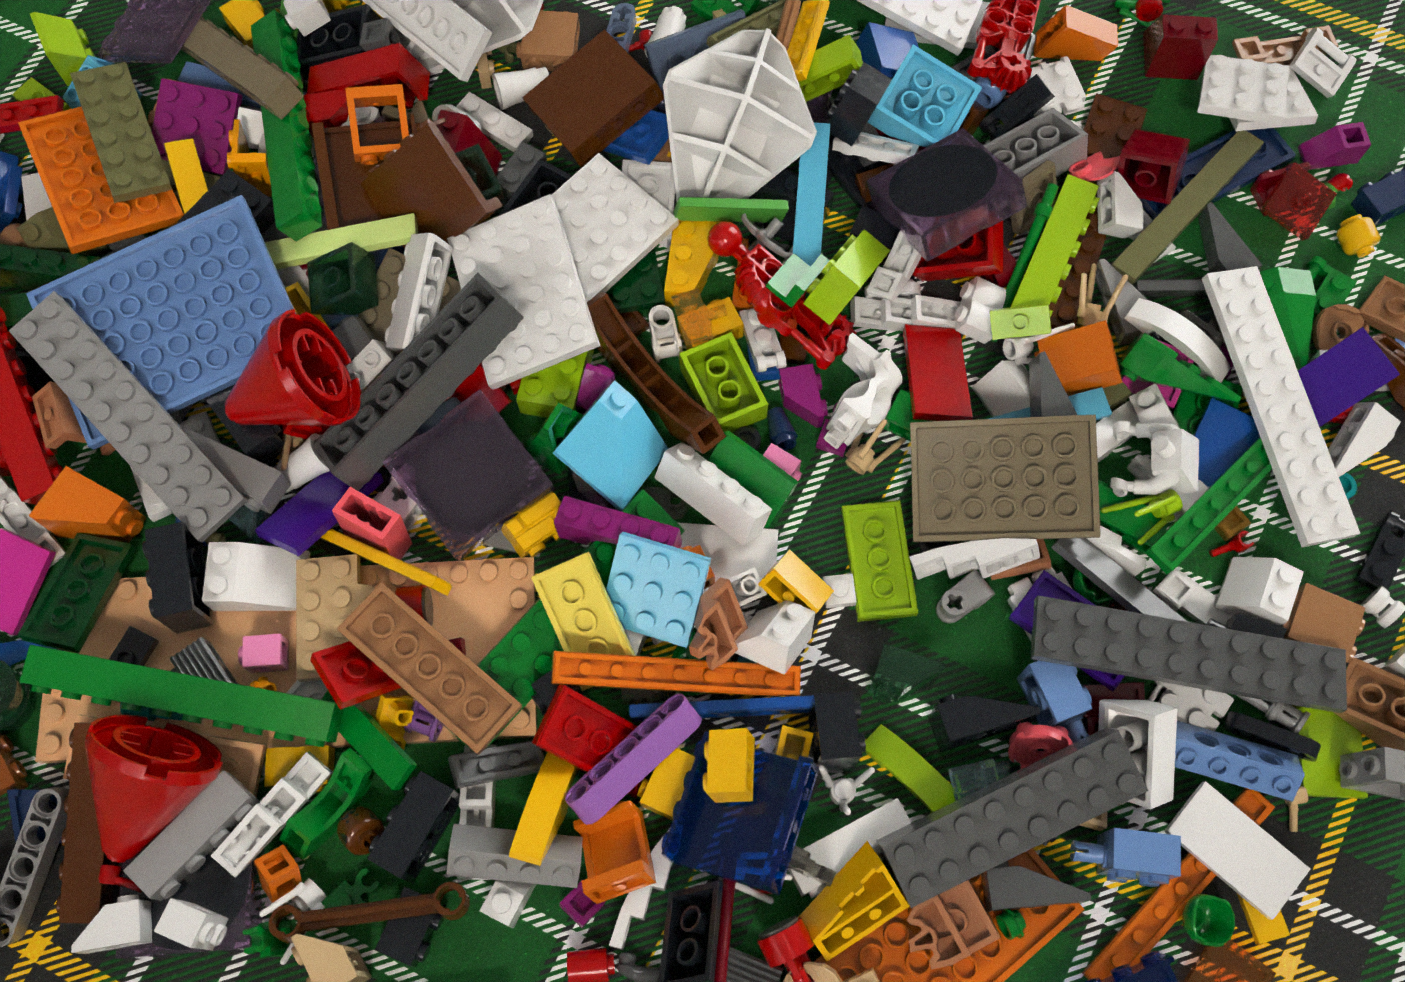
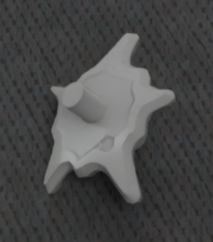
M746 213L742 214L741 220L757 238L748 248L750 251L759 243L761 246L769 248L772 252L789 259L792 253L785 251L789 249L790 245L780 244L772 238L783 226L779 219L775 217L764 229L763 223L748 220Z

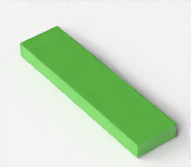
M679 197L673 215L681 221L743 222L741 217L742 214L746 213L748 220L770 223L775 217L782 222L789 210L787 200Z

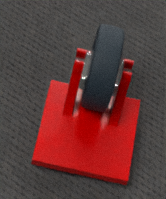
M480 363L475 372L456 388L454 394L448 397L435 410V413L417 429V432L427 441L442 430L458 423H488L512 401L501 387L492 390L488 386L483 365Z

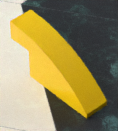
M547 752L515 833L509 852L510 858L541 866L567 814L568 804L565 801V795L572 787L579 768Z

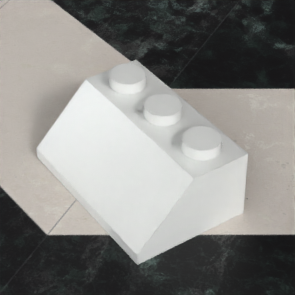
M1100 700L1098 731L1106 727L1119 730L1148 789L1147 792L1127 802L1151 810L1172 801L1174 792L1177 708L1150 700Z

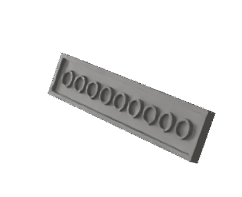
M53 291L9 330L172 513L187 526V529L198 541L204 542L248 501L60 294Z

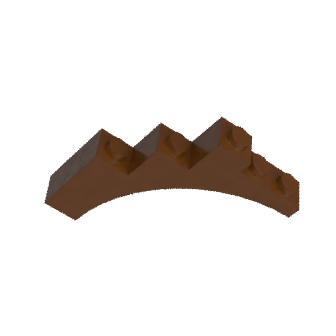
M602 291L587 302L598 340L604 349L602 353L613 372L629 381L642 404L659 414L670 435L702 454H705L726 437L714 414L689 397L649 355L627 326L607 293Z

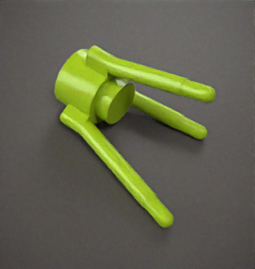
M1169 489L1161 494L1149 495L1101 508V513L1149 503L1148 506L1135 511L1134 515L1139 517L1151 512L1155 517H1161L1162 519L1138 540L1137 543L1143 545L1166 524L1175 520L1174 514L1182 510L1183 504L1178 493Z

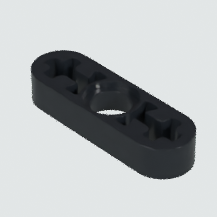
M1228 712L1223 726L1230 733L1267 747L1298 755V758L1306 761H1316L1321 748L1318 742L1238 712Z

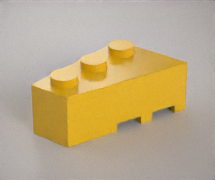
M679 220V225L672 232L664 288L665 306L693 309L707 283L710 272L718 262L719 255L712 252L708 246L707 237L711 227L720 221Z
M866 841L799 917L802 918L818 950L825 960L829 961L908 908L909 905L883 862L869 842Z

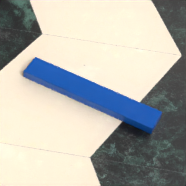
M814 695L692 701L690 704L702 719L808 713ZM663 703L629 705L631 721L643 722Z

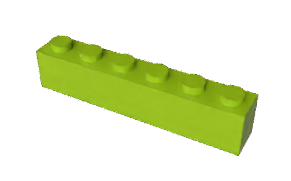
M1069 174L1067 175L1011 307L1045 303L1050 305V302L1056 304L1062 291V287H1059L1058 283L1060 279L1066 280L1072 267L1071 264L1067 263L1069 257H1076L1082 243L1076 240L1079 234L1085 235L1091 221L1086 219L1088 212L1094 213L1100 198L1095 197L1099 185Z

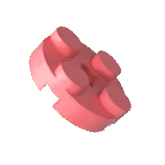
M1023 722L1017 725L1016 732L1010 736L1008 755L1013 763L1015 759L1021 764V769L1073 744V741L1069 737L1068 730L1063 726L1052 727Z

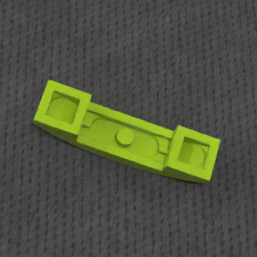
M882 724L865 740V753L882 769L885 767L931 811L930 814L963 798L921 755Z

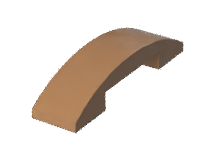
M1329 25L1318 27L1324 32L1323 36L1339 47ZM1313 28L1305 29L1301 36L1261 42L1258 36L1234 39L1232 45L1238 59H1252L1257 62L1290 65L1306 41L1307 34ZM1317 45L1315 46V48L1318 49L1321 53H1323L1324 55L1327 54Z

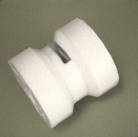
M1383 586L1377 588L1361 604V606L1366 608L1365 612L1373 614L1376 617V622L1383 628L1390 626L1405 611V605L1400 601H1394L1390 597V592Z

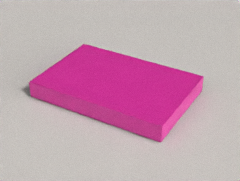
M0 528V630L10 635H18L56 552Z

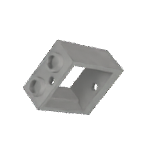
M1380 747L1340 756L1339 772L1342 788L1405 800V751Z

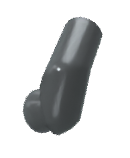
M621 953L619 955L617 970L620 974L634 982H658L660 967L635 966L636 955L634 953Z

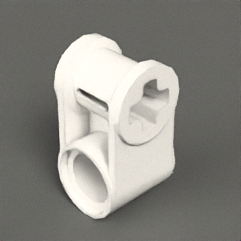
M657 305L649 312V331L656 363L664 358L674 356L679 358V353L683 352L673 311L668 306ZM664 319L668 323L665 325H657L655 322L657 320Z

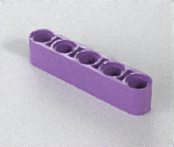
M676 694L667 699L568 790L565 795V801L584 824H593L603 817L700 726L702 718L684 694Z

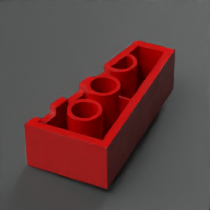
M399 42L310 67L307 94L351 87L402 84L405 102L406 97L416 96L418 101L428 100L430 72Z

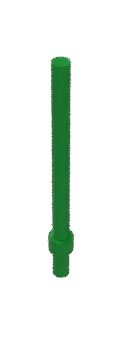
M1048 183L1041 203H1037L1033 212L1035 218L1006 287V298L1003 308L1011 307L1044 223L1051 216L1053 211L1051 206L1059 188L1053 183ZM991 339L990 342L997 343L998 339Z

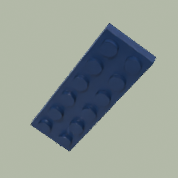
M1274 128L1246 130L1264 141L1261 149L1211 201L1212 203L1256 181L1257 176L1262 172L1270 169L1274 171L1293 161L1296 154ZM1234 130L1187 155L1172 200L1238 131ZM1140 199L1143 208L1153 220L1168 205Z

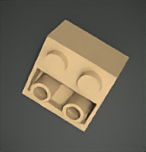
M295 934L291 937L295 945L291 948L292 954L300 966L304 964L309 974L306 982H366L372 978L358 948L301 934Z

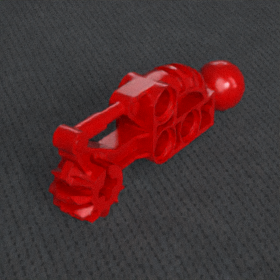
M992 0L987 5L982 21L977 29L975 41L978 46L967 69V73L971 77H988L991 80V87L997 86L1000 92L1006 90L1010 94L1028 82L1032 72L1030 68L1031 61L1025 59V54H1020L1019 52L1024 48L1034 29L1041 0ZM992 45L999 48L998 52L983 61L986 46Z
M721 221L711 227L707 237L708 246L714 254L721 257L733 256L740 262L734 271L737 275L735 279L736 285L740 288V294L747 297L746 302L749 305L753 304L755 306L754 310L757 312V318L760 323L765 327L776 329L783 336L791 335L816 359L817 366L820 369L826 370L834 362L836 356L841 355L848 349L847 339L852 332L856 335V332L853 330L854 323L846 319L847 315L842 316L839 313L830 325L803 304L806 300V292L792 308L766 287V284L783 264L759 243L751 251L742 244V233L737 225L729 221ZM797 323L809 333L811 339H808L796 329Z

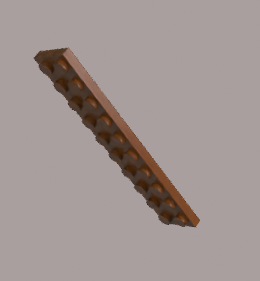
M1096 93L1083 129L1088 134L1087 157L1100 151L1103 154V159L1120 156L1124 145L1134 130H1141L1147 109ZM1099 180L1089 182L1097 185V181ZM1098 205L1093 214L1089 212L1086 219L1091 221L1085 235L1079 234L1076 240L1082 243L1076 257H1069L1067 263L1071 264L1072 267L1066 280L1060 279L1058 286L1062 287L1060 296L1056 304L1050 302L1049 309L1053 311L1050 317L1051 329L1070 323L1075 324L1073 329L1077 327L1081 274H1087L1086 284L1088 287L1091 265L1093 263L1097 265L1106 238L1105 234L1098 233Z

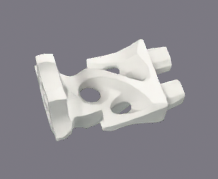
M853 332L847 339L848 349L844 352L842 361L859 376L861 382L852 385L843 393L827 424L826 429L829 431L824 439L835 449H838L843 443L847 446L851 445L854 439L862 432L877 427L886 418L891 408L893 394L902 383V374L892 361L891 353L888 350L879 353Z

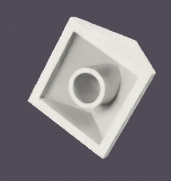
M1001 361L972 387L992 417L1030 407L1029 372L1023 364L1016 365L1015 361Z

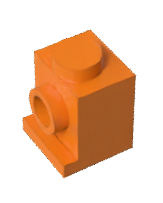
M284 844L253 861L258 870L262 889L272 903L302 882L299 866Z

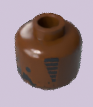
M356 807L347 811L337 825L339 840L352 854L360 856L371 853L368 851L371 842L378 834L382 835L385 830L382 821L374 812L365 807Z

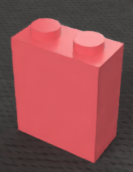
M352 487L348 488L332 510L344 535L401 560L412 545L411 538L400 514Z

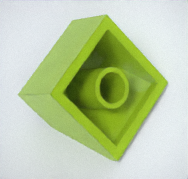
M38 12L30 13L46 56L66 85L70 86L72 82L70 73L79 71L88 55L95 57L91 48L86 47L90 43L86 33L82 28L77 29L71 19Z

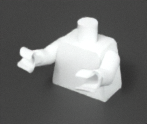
M1127 421L1115 422L1113 425V436L1116 435V440H1124L1131 435L1137 436V438H1152L1151 472L1154 475L1149 480L1135 479V481H1125L1112 477L1110 487L1117 497L1126 496L1128 491L1143 495H1157L1169 489L1176 491L1178 494L1198 493V438L1184 429H1180L1175 424L1136 423V426H1130V422Z

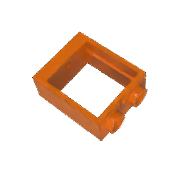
M402 84L345 88L355 162H361L362 165H374L378 161L384 160L383 157L394 149L398 150L401 147L400 144L360 147L355 108L398 105L402 140L409 136Z

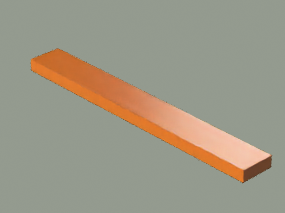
M553 651L551 684L791 697L800 696L801 666H791L784 675L758 663L726 661L711 670L706 660Z
M1244 788L1232 802L1259 826L1275 808L1258 791ZM1188 852L1181 859V876L1170 879L1169 884H1159V887L1151 893L1085 968L1082 974L1090 982H1124L1179 919L1186 902L1196 894H1200L1216 875Z

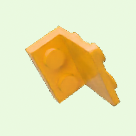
M234 119L233 130H229V143L232 151L227 152L228 168L233 169L235 174L268 197H272L266 153H250L240 119Z

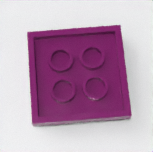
M161 78L152 127V135L161 159L168 161L164 143L193 138L202 171L223 175L229 169L227 152L232 151L229 143V130H233L234 119L238 117V110L243 96L235 92Z

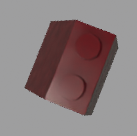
M1179 15L1160 16L1143 33L1145 77L1198 80L1218 41L1217 18Z
M440 110L437 120L445 118L446 122L438 129L487 201L503 159L502 154L468 115Z
M1135 129L1121 151L1118 172L1138 198L1171 204L1187 159L1190 139Z

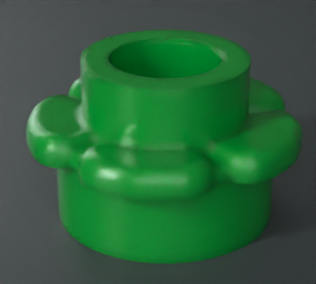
M1003 909L1002 913L996 916V922L1003 935L1008 940H1012L1015 937L1023 938L1024 933L1022 930L1026 928V923L1020 912L1016 909L1013 911L1011 909Z

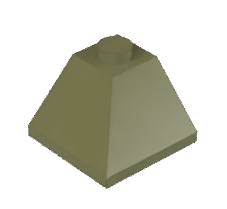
M53 207L36 213L17 227L29 248L71 253ZM103 245L76 254L95 256L108 246Z

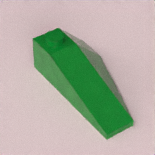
M1284 267L1260 271L1298 371L1308 364L1313 316L1316 307L1317 297L1311 272L1309 270Z
M1146 333L1135 336L1118 362L1119 368L1122 369L1121 375L1132 382L1138 379L1143 382L1156 383L1160 386L1230 403H1238L1242 398L1216 379L1207 375L1205 378L1200 376V368L1184 360L1177 361L1175 358L1178 356V353Z
M558 402L538 432H533L527 441L526 447L530 460L560 475L566 464L557 458L553 451L583 414Z

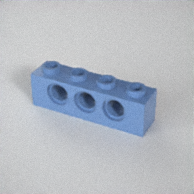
M1177 720L1176 768L1293 802L1305 776L1298 755Z

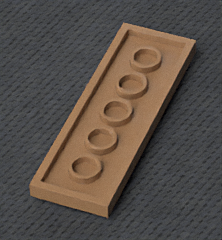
M382 582L336 628L339 633L478 756L522 708L521 703Z

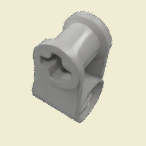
M974 570L943 594L941 600L937 603L936 614L942 622L955 623L972 610H976L995 595V592L982 578L980 573ZM947 604L949 606L955 604L957 608L953 607L950 609Z

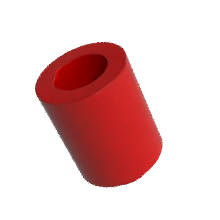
M607 948L567 952L568 982H609L610 975L615 974L614 954H608Z

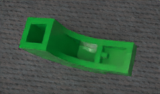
M351 748L344 751L340 755L326 786L310 804L287 820L279 840L302 861L316 851L337 831V825L341 817L347 811L356 808L366 795L372 784L369 776L373 769Z

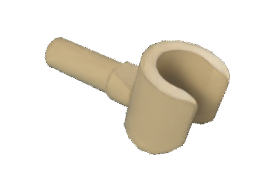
M1303 786L1299 787L1293 802L1284 799L1285 803L1289 806V831L1298 832V804L1308 802V793Z

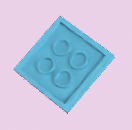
M626 532L620 533L606 591L623 629L687 648L690 644L699 600L703 594L712 558Z

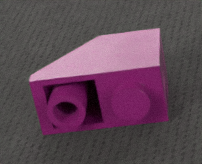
M1358 122L1337 125L1300 144L1298 150L1303 163H1310L1311 168L1309 170L1358 163L1371 146V142L1364 123Z
M589 363L586 364L576 402L577 412L584 415L599 395L615 380L614 372L608 367L601 364L596 366Z
M813 364L779 369L780 380H778L783 407L814 427H822L824 416H828L826 400L821 399L819 390H822L820 373L815 374Z

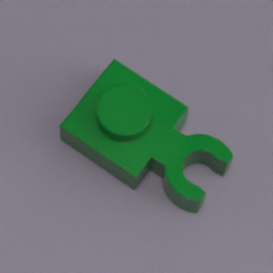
M364 868L357 874L353 885L349 881L344 880L321 903L325 908L367 903L363 897L366 894L377 892L382 883L376 880L371 886L367 887L364 880L371 873V870Z
M280 921L278 930L285 932V934L291 933L290 921ZM268 922L243 930V935H250L252 938V946L244 948V953L248 955L260 952V958L283 957L290 943H284L271 934Z

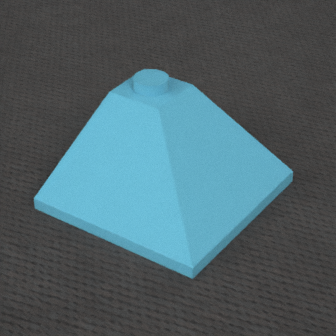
M913 44L867 123L890 137L933 149L947 146L952 142L982 87Z
M614 380L589 407L553 451V454L615 508L622 511L661 461L665 450L669 448L638 400Z

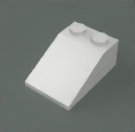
M209 542L202 602L213 611H296V560L310 559V552L305 551L298 557L275 546L243 542Z

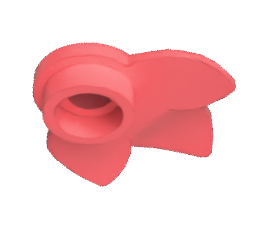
M1097 152L1087 157V160H1081L1071 165L1069 175L1088 182L1104 179L1113 174L1114 170L1119 167L1120 156L1103 159L1102 152Z

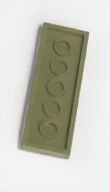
M126 62L70 73L114 203L172 190Z

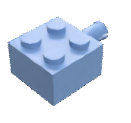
M1039 660L1029 664L1017 677V681L1029 705L1039 707L1041 713L1036 717L1038 724L1065 727L1073 743L1088 737L1089 735L1081 720L1083 715L1092 709V699L1087 688L1081 686L1076 676L1077 668Z
M1112 828L1097 835V844L1079 842L1077 840H1072L1070 850H1074V853H1070L1071 861L1096 863V874L1106 875L1109 882L1127 883V880L1138 879L1141 886L1159 887V884H1169L1170 879L1181 876V836Z

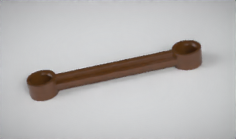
M446 882L440 885L435 893L304 912H301L292 905H283L273 911L269 918L268 927L271 934L280 941L293 943L291 939L293 935H304L307 931L439 913L447 920H457L468 911L470 898L460 884ZM456 890L459 897L462 898V902L457 909L450 912L449 908L441 906V900L446 893ZM292 913L295 920L298 921L295 929L289 934L279 931L278 927L281 919Z

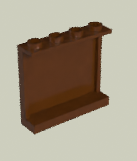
M604 29L522 98L533 114L538 116L582 168L663 101L664 95L656 81Z
M410 114V120H407L409 135H415L418 132L416 127L420 123H415L414 114ZM400 121L357 125L360 147L399 144L402 140ZM323 122L311 123L328 230L384 219L360 183L368 177L367 171L385 161L380 160L374 165H362L361 162H355L350 126L324 128Z
M429 118L416 127L418 132L415 135L411 134L400 141L401 147L398 150L394 149L383 157L384 163L377 164L367 171L368 177L360 184L384 219L414 213L417 218L418 234L433 233L448 243L447 238L451 236L456 237L468 229L481 224L503 205L497 196L486 201L438 129L446 122L445 118L432 121Z

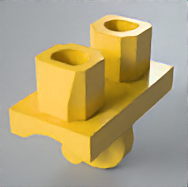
M383 694L380 696L378 708L372 710L371 716L404 750L406 741L403 738L405 733L404 726H407L412 721L414 714L411 710L413 698L410 695L391 696Z

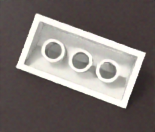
M433 233L411 234L410 242L405 247V265L398 277L399 291L391 308L393 317L391 325L385 333L386 348L401 353L439 313L453 247Z

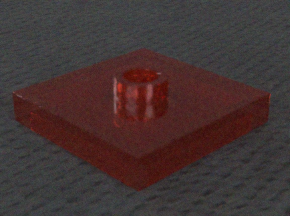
M1294 162L1289 164L1260 210L1302 241L1308 240L1337 193Z

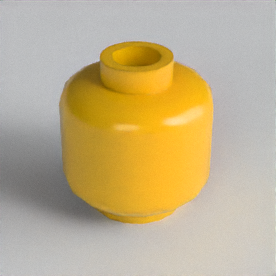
M1358 214L1339 224L1341 228L1338 229L1336 237L1346 255L1357 254L1358 258H1362L1375 251L1374 246L1379 243L1381 237L1370 217H1362L1361 214Z

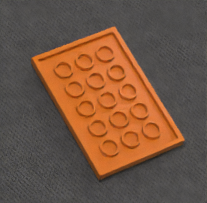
M82 107L18 122L71 254L173 226L184 216L173 189L114 203Z

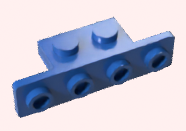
M0 151V233L11 223L13 218L18 219L22 208V203L18 202V196L23 193L21 178L23 168L17 166L18 157Z

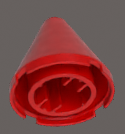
M290 309L274 318L225 401L227 417L240 425L337 426L352 419L360 408L361 389L358 378L353 380L350 378L346 365L352 363L339 339L321 320L308 312L298 315L295 314V309Z
M111 715L98 718L90 724L84 742L101 848L109 860L122 863L133 859L218 777L223 762L220 761L222 753L217 746L203 736L169 722L166 723L165 729L145 726L148 717Z

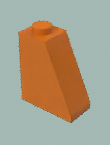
M1065 5L1035 33L1037 36L1034 44V56L1060 59L1061 57L1068 56L1071 60L1102 61L1118 47L1117 25Z

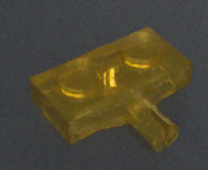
M698 288L671 296L687 350L713 340L711 320L728 316L725 305L708 309L702 301Z

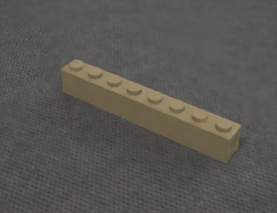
M183 8L162 29L178 48L281 120L304 97L297 88L299 82L288 72L284 73L273 62L270 64L261 54L257 55L249 46H244L234 36L230 37L222 28L218 29L211 21L205 20L196 11L192 14Z

